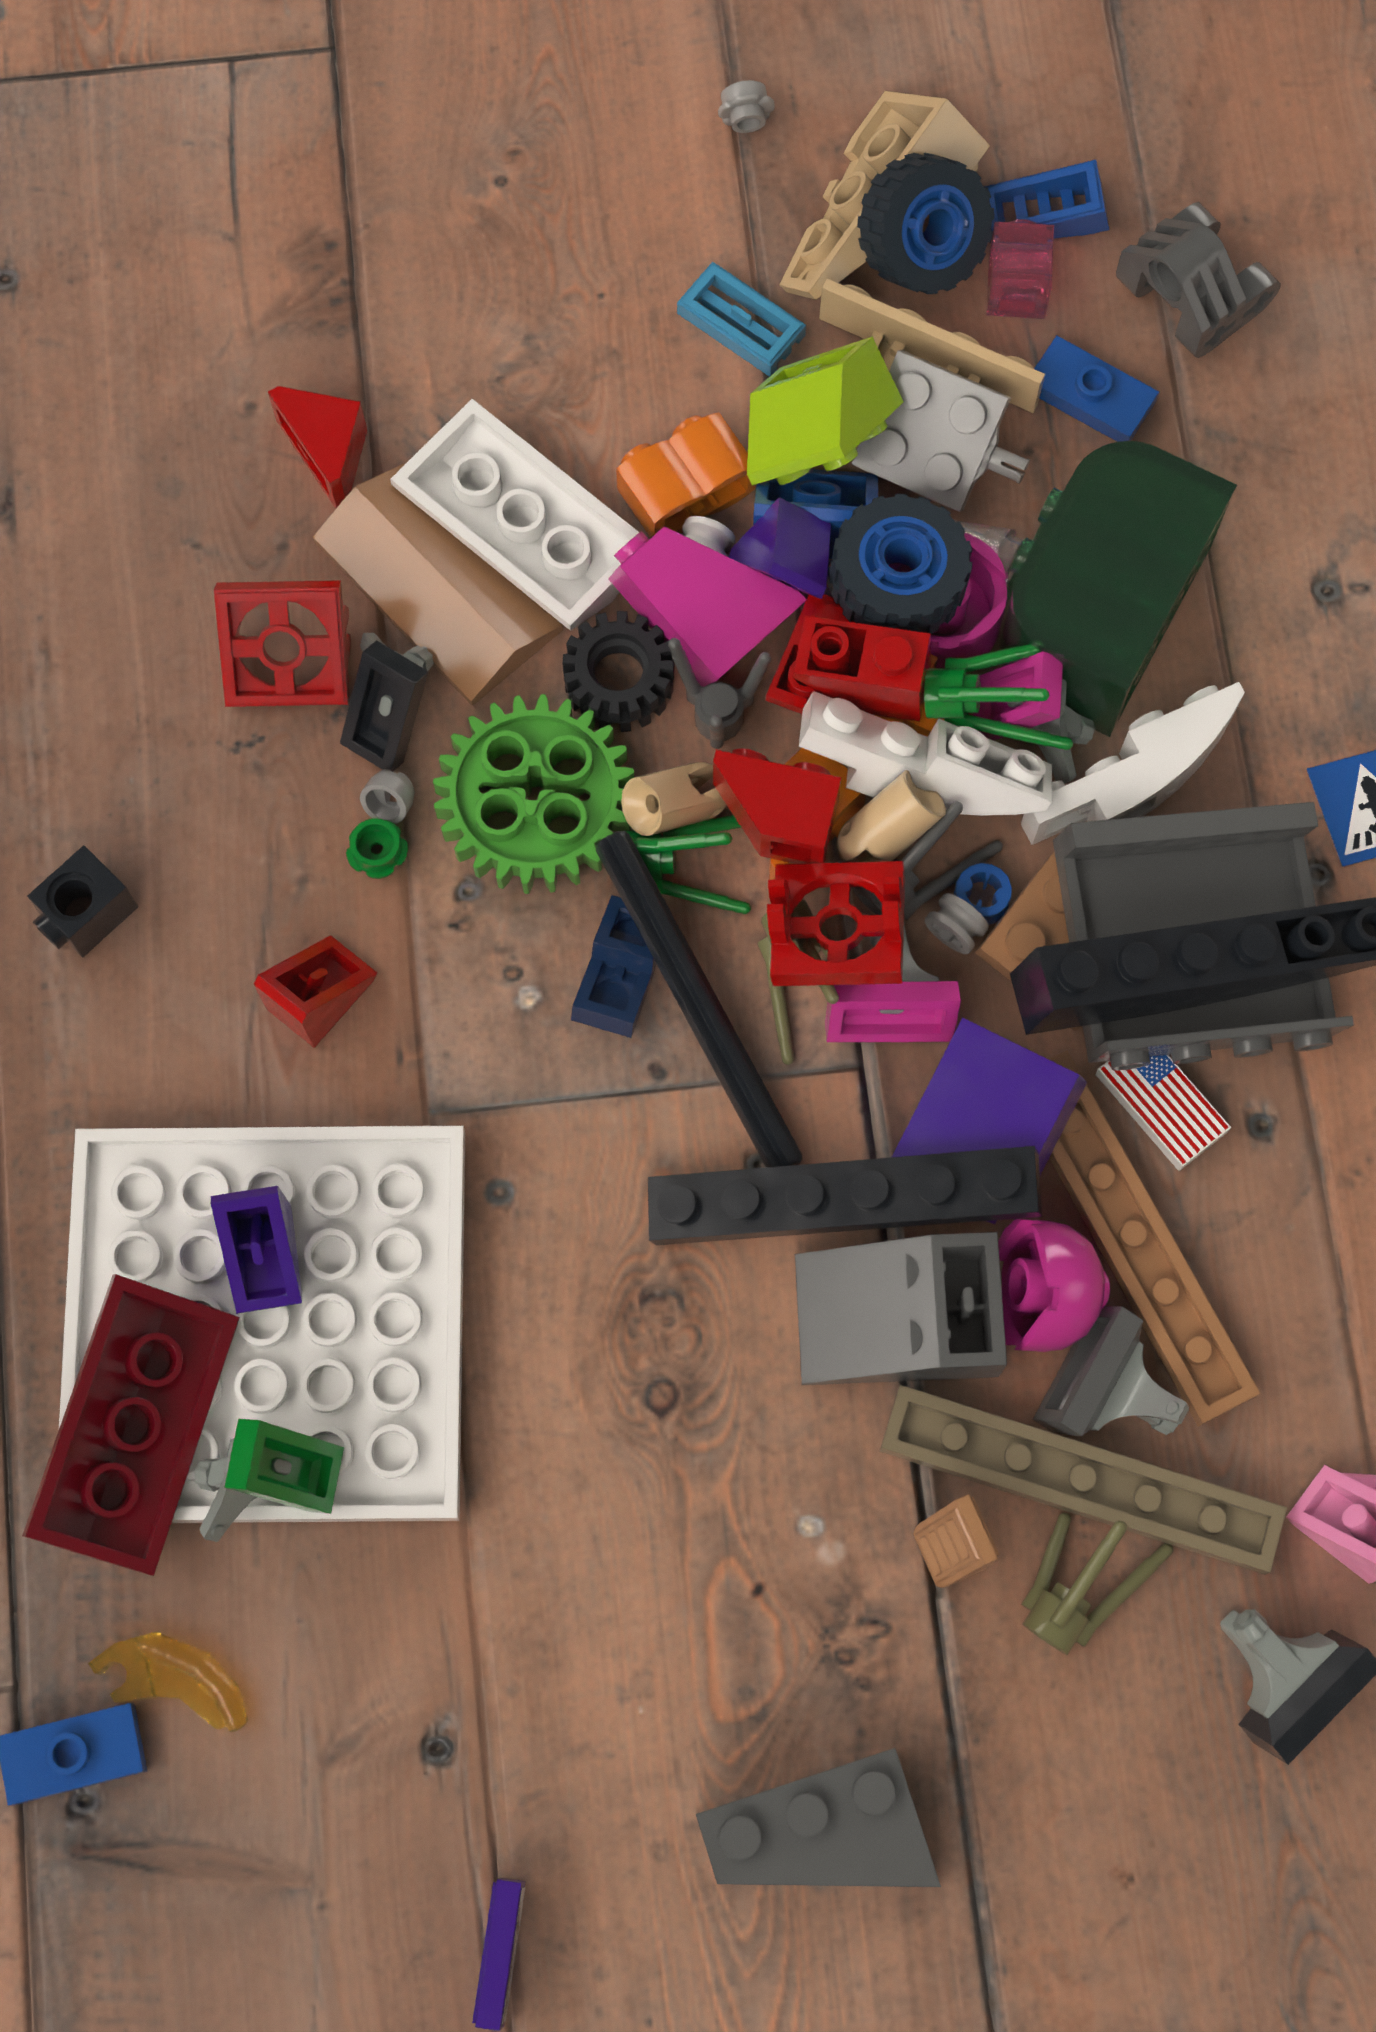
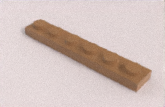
M1068 1050L1049 1059L1082 1076ZM1086 1084L1049 1159L1136 1316L1143 1320V1329L1182 1399L1188 1404L1189 1412L1194 1421L1200 1427L1256 1398L1261 1393Z

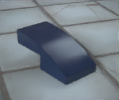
M611 895L593 941L590 962L572 1005L571 1021L631 1038L657 964L621 897Z

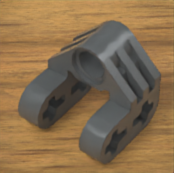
M1200 202L1189 205L1172 219L1165 218L1157 224L1154 232L1148 231L1142 235L1136 246L1129 245L1121 251L1116 270V277L1136 297L1145 296L1155 289L1173 308H1178L1182 312L1175 337L1196 358H1200L1212 351L1262 312L1274 299L1281 287V283L1260 262L1253 263L1236 275L1228 253L1217 236L1221 223Z

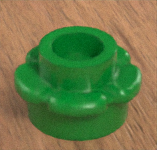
M378 818L368 819L358 824L349 836L350 847L346 850L350 866L357 872H366L367 876L373 879H381L392 875L394 867L402 865L408 855V844L405 839L400 837V828L390 821ZM374 845H381L383 847L382 852L379 854L372 853L371 849Z

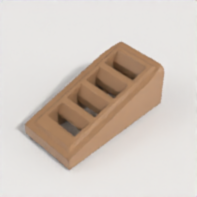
M969 1494L951 1502L919 1523L914 1529V1538L932 1579L939 1588H947L979 1574L998 1559L999 1552L974 1497H970Z

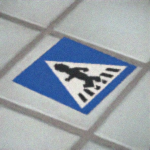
M1376 750L1307 768V773L1342 867L1376 858Z

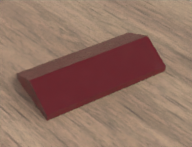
M117 1274L112 1275L27 1520L23 1537L154 1576L240 1317Z

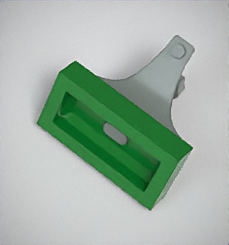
M238 1418L235 1438L230 1440L227 1457L199 1461L194 1470V1482L201 1489L212 1492L218 1490L199 1528L202 1536L206 1540L218 1542L239 1514L257 1497L309 1512L331 1514L344 1447L261 1420Z

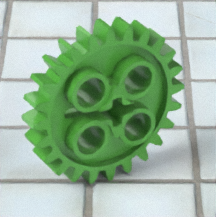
M541 694L535 710H527L524 701L518 695L514 697L513 713L506 715L494 702L490 704L492 721L488 724L472 715L468 718L472 733L471 738L456 733L451 735L452 746L458 756L446 754L439 757L441 770L449 775L433 779L435 793L444 797V799L434 803L437 819L448 820L441 827L445 842L459 840L454 848L459 862L468 860L476 855L473 864L476 877L481 878L492 868H495L498 888L504 889L514 875L520 877L523 892L529 894L535 878L543 877L551 893L556 891L557 875L565 873L575 885L580 884L579 866L585 863L597 872L602 870V862L596 852V844L612 834V831L617 832L631 829L622 812L621 804L622 791L626 783L635 777L633 768L621 767L628 760L627 748L625 745L610 747L614 740V732L611 725L593 732L595 714L591 709L583 713L577 720L574 719L572 702L569 699H566L558 711L554 712L549 711L547 697L545 694ZM505 754L517 755L522 759V762L512 770L502 771L492 766L496 758ZM569 758L577 759L584 764V767L579 772L572 775L559 774L553 769L558 762ZM484 786L493 788L484 794L480 792V789ZM532 787L543 788L539 792L538 800H528L526 798L531 795ZM585 793L590 795V798L586 801H581L577 798ZM505 811L517 817L516 821L506 829L497 830L485 824L488 818L497 812ZM560 816H569L579 822L575 830L566 834L554 833L547 828L553 819Z

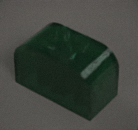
M1114 442L1088 454L1075 469L1064 491L1055 487L1051 490L1039 514L1038 522L1041 525L1034 539L1032 540L1028 537L1024 539L1012 562L1010 571L1013 572V575L1007 585V600L1010 602L1000 637L999 650L1031 644L1040 652L1044 651L1054 656L1063 664L1062 679L1067 682L1065 705L1077 714L1093 720L1095 730L1110 737L1215 542L1237 485L1165 450L1144 442ZM1014 662L1002 664V666H1006Z

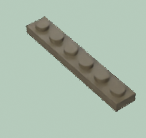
M900 1385L879 1451L1113 1526L1116 1521H1124L1127 1525L1126 1531L1264 1575L1271 1573L1287 1507L903 1385Z

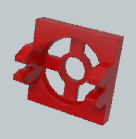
M341 580L216 583L214 587V600L225 707L348 705L350 699L348 662L350 658L351 634L347 633L349 608L343 605ZM268 602L270 624L263 628L259 636L239 635L242 620L246 613L259 604ZM288 602L298 603L312 611L324 625L328 635H304L297 626L290 623ZM279 631L292 635L297 640L300 648L297 657L287 662L276 661L271 658L264 647V640L268 635ZM305 656H328V660L317 676L306 683L295 685L294 669L302 663ZM259 657L266 667L274 671L275 684H270L252 674L242 662L243 658Z
M904 861L775 865V879L768 880L771 904H767L768 930L771 940L770 977L772 986L903 984ZM830 887L829 905L820 909L816 916L791 917L795 907L805 895L817 888ZM851 887H863L874 893L882 903V915H862L856 907L850 904ZM834 915H848L858 924L853 935L845 940H830L821 933L823 923ZM863 937H881L871 950L855 959L848 960V951L857 947L863 940ZM815 938L818 944L828 951L827 961L814 959L800 951L792 939Z

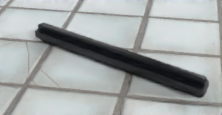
M617 831L608 835L596 844V852L765 1167L798 1165L803 1160L801 1151L631 836L626 831Z

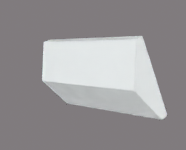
M471 399L390 479L393 487L570 631L612 603L618 595L619 591L608 580L621 565L614 555L639 532L475 400Z

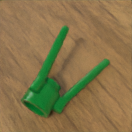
M1041 643L1011 647L969 658H946L945 668L927 669L924 685L925 714L928 719H944L946 722L959 727L968 726L977 731L1064 750H1069L1073 747L1072 739L968 714L978 713L980 702L1048 700L1050 694L1044 688L981 687L979 674H969L971 671L1018 661L1043 652V645Z
M733 815L709 819L650 836H642L634 830H625L631 836L661 894L741 914H748L751 911V905L747 902L663 880V874H675L676 850L708 848L710 846L730 844L732 842L730 833L714 832L741 828Z

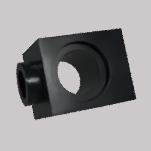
M85 845L27 895L40 914L33 921L37 929L58 950L68 943L82 958L138 908L127 887ZM81 896L92 897V902L85 912L76 916L65 915L66 908L71 901Z

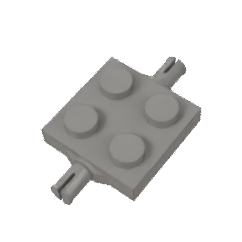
M898 350L889 372L904 403L885 420L888 427L882 433L858 445V456L852 460L851 464L958 512L964 510L975 482L987 469L1020 484L1025 473L1004 464V462L1026 470L1030 459H1025L998 447L999 426L1011 401V397L906 351Z

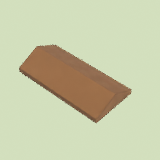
M403 463L356 485L316 532L313 540L414 646L426 647L433 654V666L473 706L562 632L563 625L391 485L390 479L405 465Z

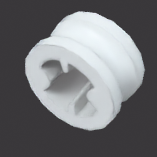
M691 516L683 524V533L686 537L727 556L725 551L731 550L734 546L735 535L733 532L716 520L702 516Z

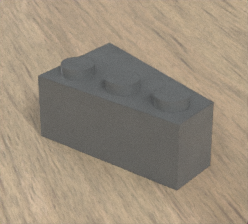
M896 1748L696 1814L717 1884L941 1887Z

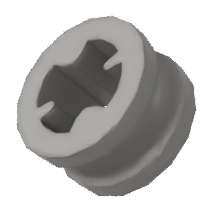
M949 893L944 894L938 903L941 910L939 912H929L924 922L931 933L946 946L959 953L969 954L975 946L972 938L974 936H984L989 928L988 923L981 913L965 900Z

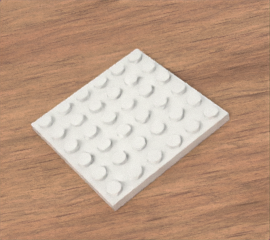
M464 1126L75 1129L59 1428L112 1275L117 1274L240 1317L172 1523H203L218 1490L212 1492L201 1489L194 1482V1470L199 1461L227 1457L230 1440L235 1438L238 1418L261 1420L342 1446L344 1451L331 1514L309 1512L257 1497L250 1502L234 1522L459 1521L465 1188ZM279 1186L292 1207L302 1303L236 1314L210 1204L211 1196Z

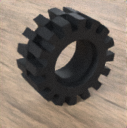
M617 611V621L608 622L606 612L596 615V626L593 628L587 621L579 625V637L570 636L566 643L567 654H563L562 662L565 690L568 693L569 700L572 702L573 710L575 711L580 708L581 715L589 709L594 711L595 718L599 720V729L611 725V723H620L621 732L631 731L632 721L638 720L641 728L650 724L651 713L654 711L660 716L666 709L665 699H671L673 693L674 660L668 646L669 641L664 643L663 631L657 625L649 630L648 618L639 614L634 623L628 622V611ZM617 653L631 655L640 663L643 669L640 680L633 687L620 691L605 688L598 682L595 676V669L598 663L604 657Z

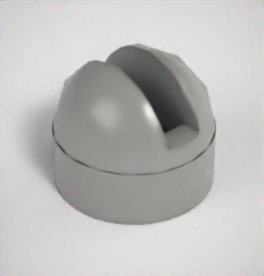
M383 769L369 779L361 791L360 802L364 811L371 818L383 819L397 824L404 819L412 807L415 790L407 775ZM391 795L396 798L397 802L389 801Z

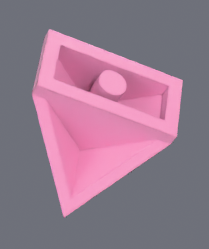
M1324 1465L1286 1518L1292 1525L1368 1584L1376 1582V1475L1340 1473Z

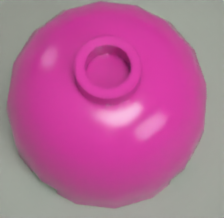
M1015 1219L1004 1229L998 1241L999 1261H1004L1001 1289L1005 1344L1016 1345L1014 1350L1047 1352L1063 1350L1080 1341L1094 1326L1101 1313V1309L1106 1306L1109 1299V1278L1106 1272L1103 1271L1101 1261L1091 1242L1070 1226L1052 1221Z

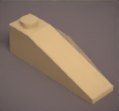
M884 91L848 143L844 154L851 162L841 182L838 179L830 181L825 190L823 198L829 203V207L823 219L814 222L806 229L779 285L787 293L817 300L821 296L822 287L826 279L839 283L866 262L867 256L865 251L861 250L858 240L861 238L860 228H857L858 216H861L863 207L861 202L864 194L870 190L872 186L871 181L877 173L881 174L887 168L886 165L894 159H904V155L911 153L920 155L929 153L958 161L967 165L966 169L977 171L978 162L990 145L948 99Z

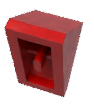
M282 386L268 391V395L277 423L334 507L337 508L352 490L368 431L361 401Z
M330 935L258 974L253 985L266 1009L315 1048L373 983L377 972Z

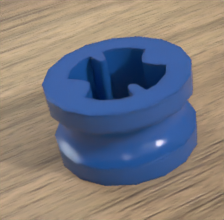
M979 863L969 866L960 874L953 895L972 905L990 925L996 923L1005 914L1011 900L1012 886L1009 877L1002 869L992 864ZM982 882L983 890L986 889L988 884L993 886L996 892L991 902L992 906L982 907V900H979L977 905L969 901L968 898L971 895L974 883Z

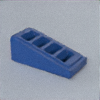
M1096 159L985 186L988 187L991 198H989L990 206L994 208V220H992L991 231H993L991 245L1083 236L1110 230ZM1085 195L1086 204L1075 206L1074 196ZM1061 197L1063 209L1052 211L1050 198ZM1037 199L1040 215L1029 217L1026 200ZM1014 202L1017 220L1005 222L1003 203Z

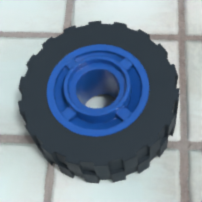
M917 153L904 155V159H894L887 164V168L881 174L877 173L871 181L872 186L868 193L864 194L861 202L863 207L861 216H858L857 228H860L861 238L858 240L861 250L865 251L867 256L866 262L870 268L879 272L878 276L915 292L938 294L939 290L949 291L956 288V284L960 281H966L973 274L972 271L976 265L982 263L986 255L984 253L988 242L991 243L993 235L991 224L992 220H994V208L990 206L989 198H991L988 187L982 185L980 182L982 178L976 171L966 169L967 165L929 153H924V155ZM929 215L928 226L926 230L923 232L924 221L926 217Z
M895 494V497L889 498L880 496L872 499V503L866 506L861 504L853 510L852 517L849 520L845 519L839 528L829 572V582L833 583L832 596L835 603H839L842 607V614L849 622L853 620L855 623L933 634L939 630L940 625L944 622L948 624L952 620L957 606L961 607L973 562H969L972 548L970 541L965 539V529L959 521L956 523L951 518V512L943 506L939 508L931 504L929 499L920 496L919 499L907 497V494ZM902 563L909 566L913 571L898 572L888 565Z

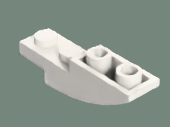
M1237 682L1221 690H1218L1215 685L1208 686L1188 697L1183 703L1184 706L1165 715L1162 710H1155L1141 716L1129 726V731L1119 753L1121 761L1116 755L1110 756L1092 765L1085 772L1086 777L1068 785H1065L1062 780L1052 782V803L1048 809L1043 812L1026 813L1023 815L1021 826L1031 845L1062 832L1071 823L1143 817L1158 807L1197 771L1220 741L1245 693L1240 683Z
M815 691L811 693L803 708L799 747L847 765L846 788L875 797L900 774L908 770L913 783L923 790L936 791L940 794L946 810L953 802L958 801L962 803L963 811L960 814L1018 815L1043 812L1052 803V764L1042 761L1040 757L1028 750H1015L988 739L974 728L968 726L959 727L938 719L927 737L917 733L913 728L904 723L887 721L860 710L850 701L841 698H830Z

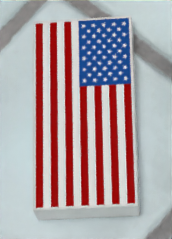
M1169 1055L1150 1057V1065L1120 1071L1112 1070L1111 1062L1107 1061L1098 1068L1095 1075L1178 1171L1182 1170L1231 1129V1126L1176 1064H1173V1060Z

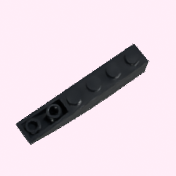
M1376 897L1036 947L1010 973L1026 1035L1203 1006L1376 966Z

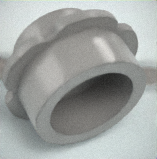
M752 80L740 81L729 85L722 91V105L718 109V115L722 118L723 123L732 126L734 131L749 133L759 130L765 125L770 112L775 108L774 100L767 96L766 86L763 83Z

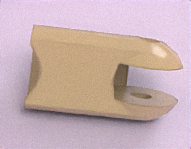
M706 762L689 763L634 777L629 780L622 791L621 799L623 814L629 826L642 836H650L716 817L726 806L717 789L713 788L704 794H700L697 790L713 777V765Z
M905 770L842 826L837 839V849L841 859L847 861L858 856L857 862L893 861L946 815L943 799L936 791L923 790L917 787L912 781L910 772Z

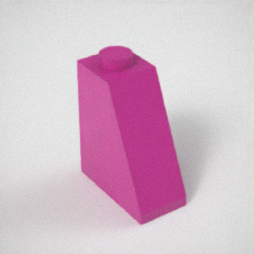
M665 526L650 539L641 531L614 555L621 565L608 578L636 612L648 618V625L651 629L657 625L663 631L664 643L671 638L680 640L696 679L702 687L716 682L806 601V598L800 591Z

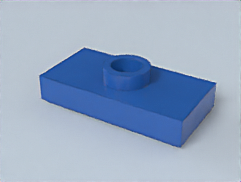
M1057 335L1034 368L1045 374L1039 399L1126 447L1155 405L1159 395V391Z
M127 1703L0 1736V1764L8 1806H15L148 1772L134 1703Z

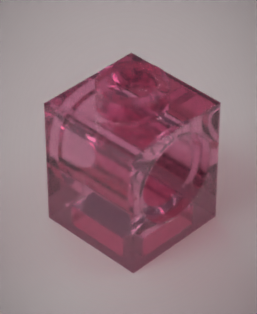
M1025 219L994 223L988 261L986 316L1045 319L1052 289L1054 225L1036 224Z

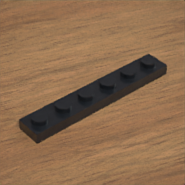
M1035 1146L648 1177L649 1241L655 1245L1042 1217L1039 1154Z

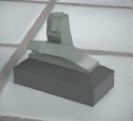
M1105 1306L1101 1309V1313L1089 1333L1072 1345L1032 1420L1052 1433L1083 1436L1089 1430L1098 1431L1105 1424L1116 1418L1137 1416L1148 1422L1151 1428L1168 1435L1174 1432L1179 1424H1182L1189 1411V1406L1186 1401L1160 1387L1146 1372L1143 1363L1144 1344L1139 1342L1143 1320L1123 1306Z

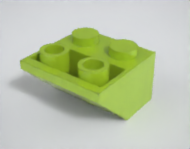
M873 336L780 367L750 393L747 476L752 485L772 479H777L780 485H784L807 474L812 467L823 465L825 471L842 467L858 456L856 447L861 442L879 435L888 427L885 420L904 401Z

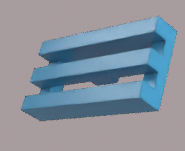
M714 262L707 267L677 302L678 315L769 377L777 370V363L780 359L785 360L789 356L792 345L795 342L799 344L806 335V324ZM713 285L783 334L777 337L751 319L750 314L736 305L732 306L708 290V288Z

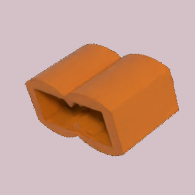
M719 412L704 417L696 415L687 418L675 428L669 440L653 445L644 443L634 447L623 457L621 464L616 468L617 490L650 538L664 526L679 534L683 533V524L688 517H705L720 512L749 495L756 489L757 484L752 485L747 476L748 452Z

